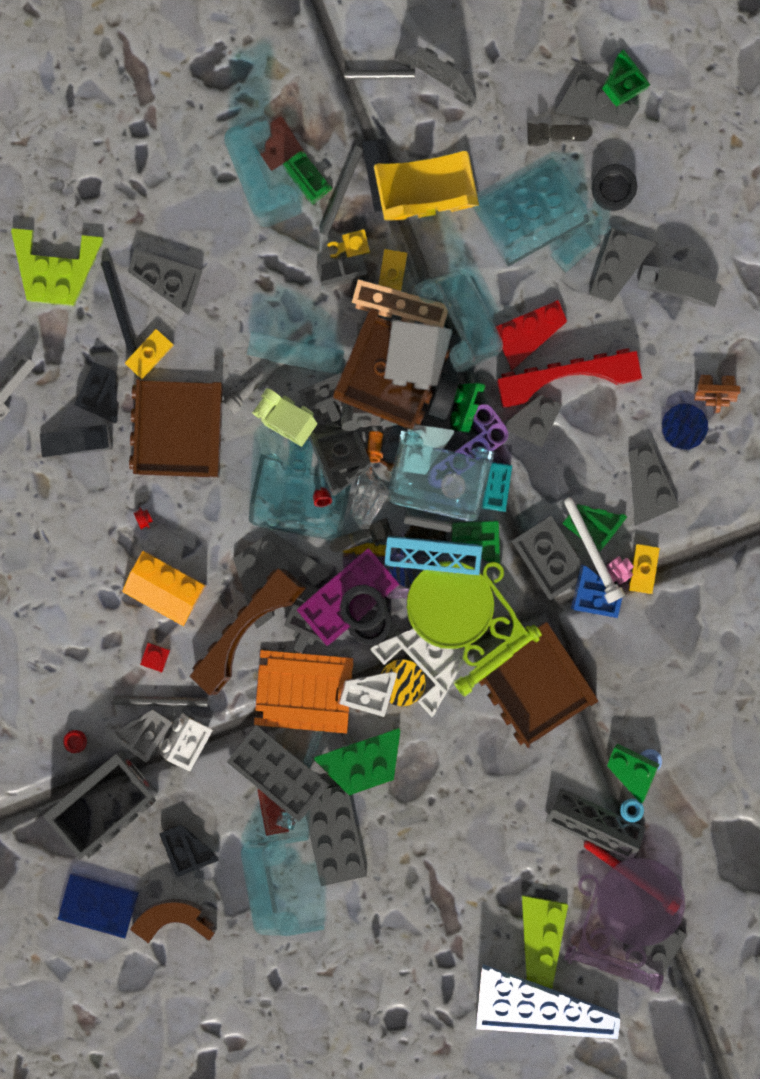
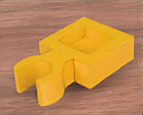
M364 229L342 235L343 242L341 243L330 242L327 244L328 248L335 246L338 249L337 253L330 255V258H337L342 253H346L347 258L370 253Z

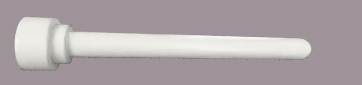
M570 497L566 498L564 504L606 587L604 590L606 595L604 596L608 604L624 597L625 594L622 587L619 588L617 584H614L573 499Z

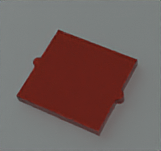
M282 116L268 125L264 124L262 129L249 137L271 172L283 165L284 162L288 161L298 152L304 151Z

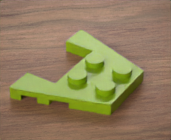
M11 228L26 300L28 302L75 306L87 280L88 273L96 260L98 251L103 245L104 238L82 235L78 260L32 255L34 231Z

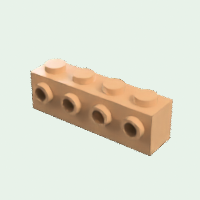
M360 279L357 281L352 303L356 304V309L369 312V309L373 308L379 310L378 315L392 318V314L401 316L400 321L414 324L415 321H418L427 326L441 328L444 327L450 306Z

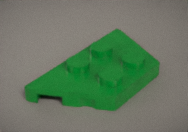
M400 728L315 756L313 759L348 795L393 781L401 732Z

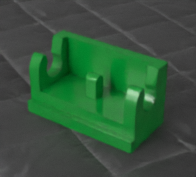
M300 151L283 163L284 170L312 205L333 190L305 152Z

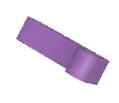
M482 404L478 406L473 417L472 425L479 435L429 471L427 478L431 486L435 488L445 486L508 439L507 428L489 405ZM478 411L486 413L487 422H481L477 418ZM492 430H496L501 434L500 441L492 439ZM473 444H479L482 447L481 455L473 452ZM454 457H460L463 460V468L454 466ZM446 468L450 471L442 479L437 480L435 478L437 473H441Z

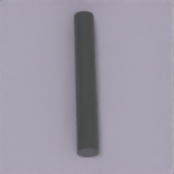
M345 70V80L415 79V70Z

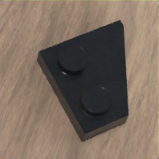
M93 362L74 405L116 424V372Z
M183 824L159 833L176 878L219 861V857Z

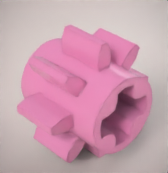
M618 556L606 565L613 582L616 581L619 585L633 576L630 569L634 566L628 558L622 560Z

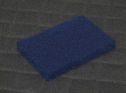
M71 873L57 920L126 939L139 892Z

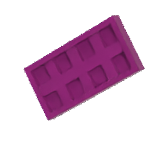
M369 548L297 609L299 614L326 646H329L350 628L340 612V603L347 590L356 585H368L377 589L385 598L400 585ZM359 594L350 602V613L358 621L377 603L371 595Z

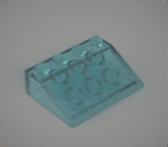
M553 158L478 198L479 206L473 207L507 267L590 222L585 203Z

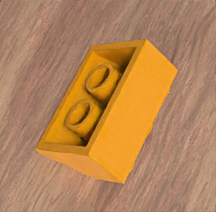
M142 551L129 574L122 592L184 626L207 585L149 552Z

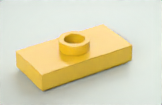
M384 249L378 285L401 291L407 253Z
M155 329L124 364L143 380L174 345Z
M635 545L634 567L631 570L633 576L630 578L629 591L653 594L660 548Z

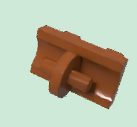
M701 375L694 393V400L705 401V406H713L714 413H720L721 406L729 407L730 402H737L741 389L736 384L735 376H723L721 385H713V376Z

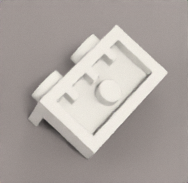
M182 713L174 721L171 734L162 743L160 755L167 761L191 771L213 730Z

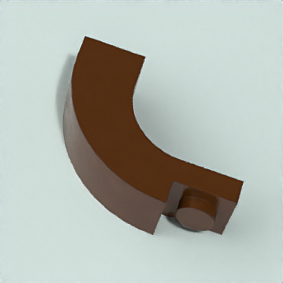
M167 899L151 905L137 918L130 928L133 933L148 944L158 930L169 923L178 922L186 924L209 941L217 929L214 928L215 924L205 916L203 918L199 917L203 907L184 899Z

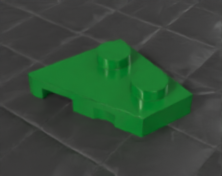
M498 520L452 522V542L482 545L481 559L490 563L496 562L500 564Z

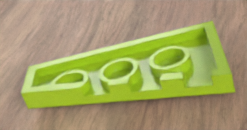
M521 895L526 980L552 989L568 903Z

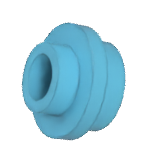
M627 799L622 803L620 813L624 820L637 822L644 814V807L637 799ZM630 806H634L636 809L634 815L628 813Z

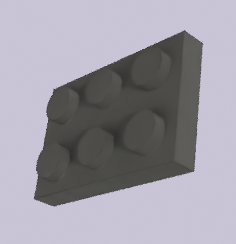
M549 516L511 541L549 600L577 583L582 563L552 516Z

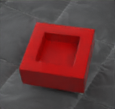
M148 642L140 665L162 673L171 650Z

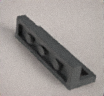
M562 788L558 791L554 805L545 821L630 861L639 851L646 827L640 824L628 822L622 816ZM562 798L570 801L573 807L567 808L561 805ZM588 809L592 811L595 817L589 818L585 816L582 810ZM604 820H612L616 827H608ZM631 829L638 832L637 838L634 839L628 836L625 830Z

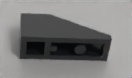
M108 425L81 427L39 434L42 458L113 450L111 431Z

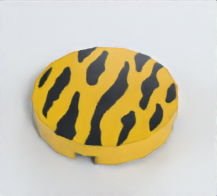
M404 659L394 660L385 666L381 674L388 672L397 673L389 702L402 707L409 706L418 701L424 693L426 685L425 676L420 667L412 661Z

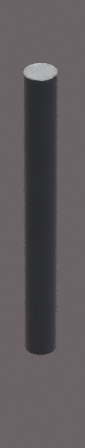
M104 261L100 264L127 351L132 353L137 348L110 261Z

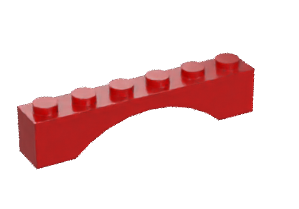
M630 348L617 350V355L613 356L601 353L593 355V360L584 361V357L572 359L569 365L561 366V362L548 364L547 369L538 371V367L524 369V374L515 375V371L503 373L501 378L496 381L501 406L506 408L525 404L542 386L566 376H595L615 385L640 381L642 374L637 351L630 352Z

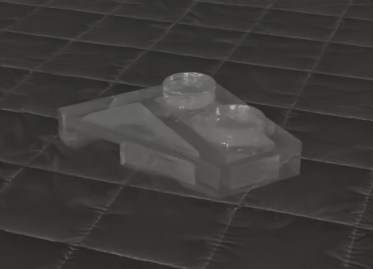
M371 466L370 469L358 478L350 515L359 528L368 529L390 493Z

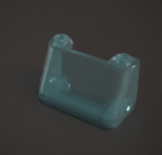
M456 270L424 280L414 286L422 301L435 303L441 300L444 303L463 341L453 347L450 352V359L456 372H466L497 356L502 351V339L467 272Z
M401 430L387 491V499L391 503L466 521L477 520L483 504L494 451H489L484 447H477L472 449L469 455L423 445V438L417 432Z
M261 454L250 499L249 522L258 527L325 540H339L342 536L351 484L337 495L332 496V503L330 505L317 507L313 502V492L315 489L321 490V487H325L330 491L324 475L284 468L283 461L277 455Z

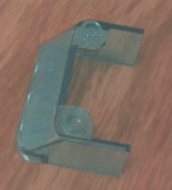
M309 830L249 841L241 849V860L253 927L261 935L291 936L324 930L325 919L299 923L294 913L289 911L277 912L269 866L279 865L285 860V844L308 840Z

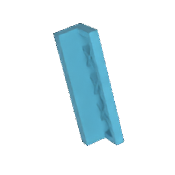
M389 535L387 537L385 566L479 575L482 545ZM391 547L401 548L407 556L400 562L390 561ZM406 549H414V551L409 553ZM418 550H424L431 559L424 564H418L412 555ZM430 551L438 552V553L433 556V555L430 553ZM441 553H449L455 561L449 566H441L435 558ZM454 554H462L458 558L454 556ZM466 555L476 556L475 569L464 568L459 560ZM408 558H410V560H411L413 563H408V562H405V561H406ZM431 561H434V563H435L436 565H428V564H429ZM457 563L460 568H456V567H452V566Z

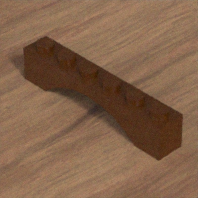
M275 569L267 576L266 580L268 582L263 588L260 587L251 596L253 600L249 605L243 606L236 615L238 618L234 623H230L222 631L223 636L220 640L212 643L207 649L208 654L206 657L197 661L192 669L194 671L189 677L208 695H217L232 678L235 652L246 631L265 614L278 608L291 606L305 590L306 587L286 569Z

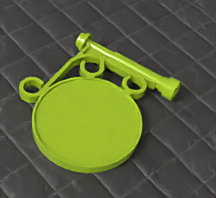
M454 561L439 562L441 566H449ZM496 562L488 563L483 568L482 575L480 573L479 575L423 570L411 584L407 595L406 610L408 619L419 637L438 648L458 649L463 647L464 662L468 666L476 667L468 673L469 675L460 676L453 682L457 690L464 697L472 692L475 684L510 659L519 649L531 640L537 643L539 637L542 636L534 624L532 626L528 625L525 628L516 618L513 609L494 584L501 581L504 576L502 566ZM457 563L452 566V567L460 568ZM461 563L466 569H474L467 564ZM489 567H495L499 571V577L493 583L487 576V569ZM492 591L511 616L512 631L509 637L498 634L495 631L494 626L498 621H502L506 625L510 624V621L504 617L492 619L494 613ZM490 627L491 634L495 638L504 640V642L478 662L473 663L469 661L467 654L471 649L477 650L481 656L485 654L480 646L470 644L479 639Z

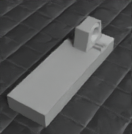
M25 354L21 356L0 381L1 421L10 412V409L4 402L36 366Z

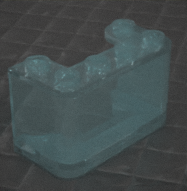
M266 115L234 126L227 130L224 136L226 148L256 223L263 227H268L302 214L300 201L291 186L281 185L269 190L256 156L266 153V141L272 138Z

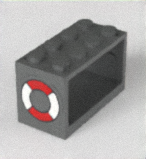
M121 750L43 815V817L80 860L85 855L89 859L102 847L100 843L103 840L108 843L120 832L119 826L123 825L126 828L139 816L136 813L139 809L144 812L157 801L154 797L158 791L125 752ZM120 765L130 780L138 786L146 797L121 819L118 817L108 830L87 847L60 814L115 767Z

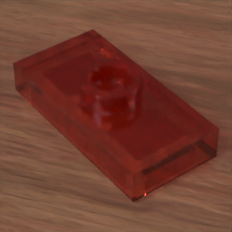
M257 789L266 836L289 832L286 811L261 790Z

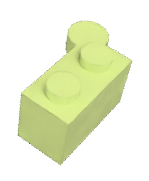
M266 388L261 395V401L255 410L252 411V414L259 419L261 417V421L266 427L302 447L317 425L313 418L314 413L304 406L301 408L295 406V402L287 396L283 395L281 398L277 393Z

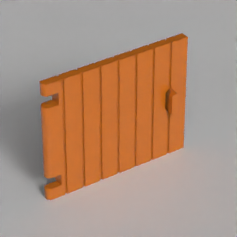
M260 650V658H268L267 665H259L255 710L263 711V718L255 717L254 725L336 733L348 732L350 707L338 704L345 680L352 679L354 658Z

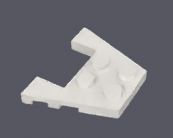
M414 629L372 646L370 650L384 665L401 649H404L435 683L418 700V703L433 717L464 663V648L443 649L435 647L420 638Z

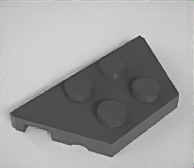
M327 421L325 425H316L309 436V440L332 496H335L370 469L371 462L357 430L346 431L342 429L341 425Z

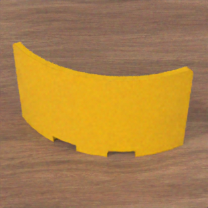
M468 151L421 161L395 164L378 163L374 165L384 220H405L407 217L418 215V218L435 216L437 210L438 212L445 210L455 212L479 206Z

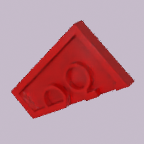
M557 300L493 327L510 370H514L566 324L567 319Z

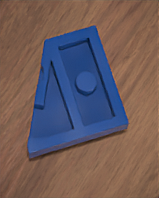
M581 564L571 606L573 610L618 618L622 598L608 604L604 596L606 595L604 591L606 587L601 577L586 565Z

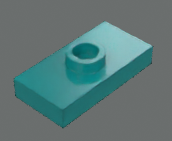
M489 462L482 509L506 512L513 465Z

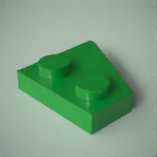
M623 49L617 55L602 89L617 107L645 91L650 86V83Z
M484 384L458 385L454 397V411L450 417L451 430L455 432L470 431L473 417L479 406L474 401L477 392L484 391Z
M576 505L598 551L601 552L626 520L627 516L610 513L607 510L592 509L585 505ZM569 514L562 524L581 538Z
M617 743L607 767L631 794L643 804L660 764Z

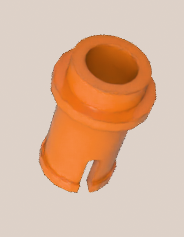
M371 431L368 433V448L366 452L371 463H378L383 458V453L381 452L383 433Z

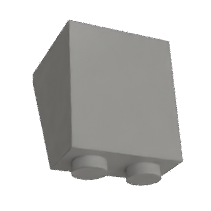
M393 321L385 378L392 379V384L406 386V382L415 383V388L429 389V385L437 386L452 329Z

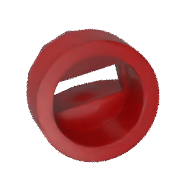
M327 488L315 489L313 492L314 505L325 507L332 503V496Z

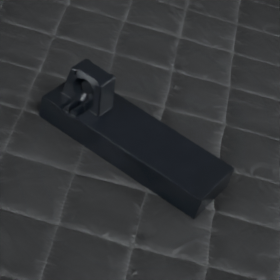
M385 138L362 142L374 213L383 211L374 165L378 163L390 164Z

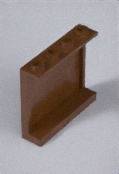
M370 308L337 384L333 398L413 431L415 423L421 424L425 411L421 409L424 403L429 404L434 391L430 389L431 385H429V389L415 388V383L406 382V386L392 384V379H387L385 375L375 373L374 365L377 362L382 361L387 364L392 322L378 317L379 311ZM448 348L444 359L445 363L451 351ZM379 364L376 369L382 373L386 370V367L383 364Z
M136 379V385H132V399H136L135 408L131 409V422H135L134 432L130 433V446H134V453L129 457V469L133 470V474L220 478L222 382L191 383L141 381Z
M546 621L537 626L542 634L537 643L531 640L514 653L510 659L479 681L481 687L486 684L490 690L487 696L493 705L499 704L503 710L500 716L506 725L512 724L516 730L513 735L519 745L525 744L527 748L530 747V744L583 709L599 702Z

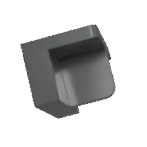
M362 254L345 259L340 257L337 258V261L317 266L322 290L355 282L358 279L368 278Z

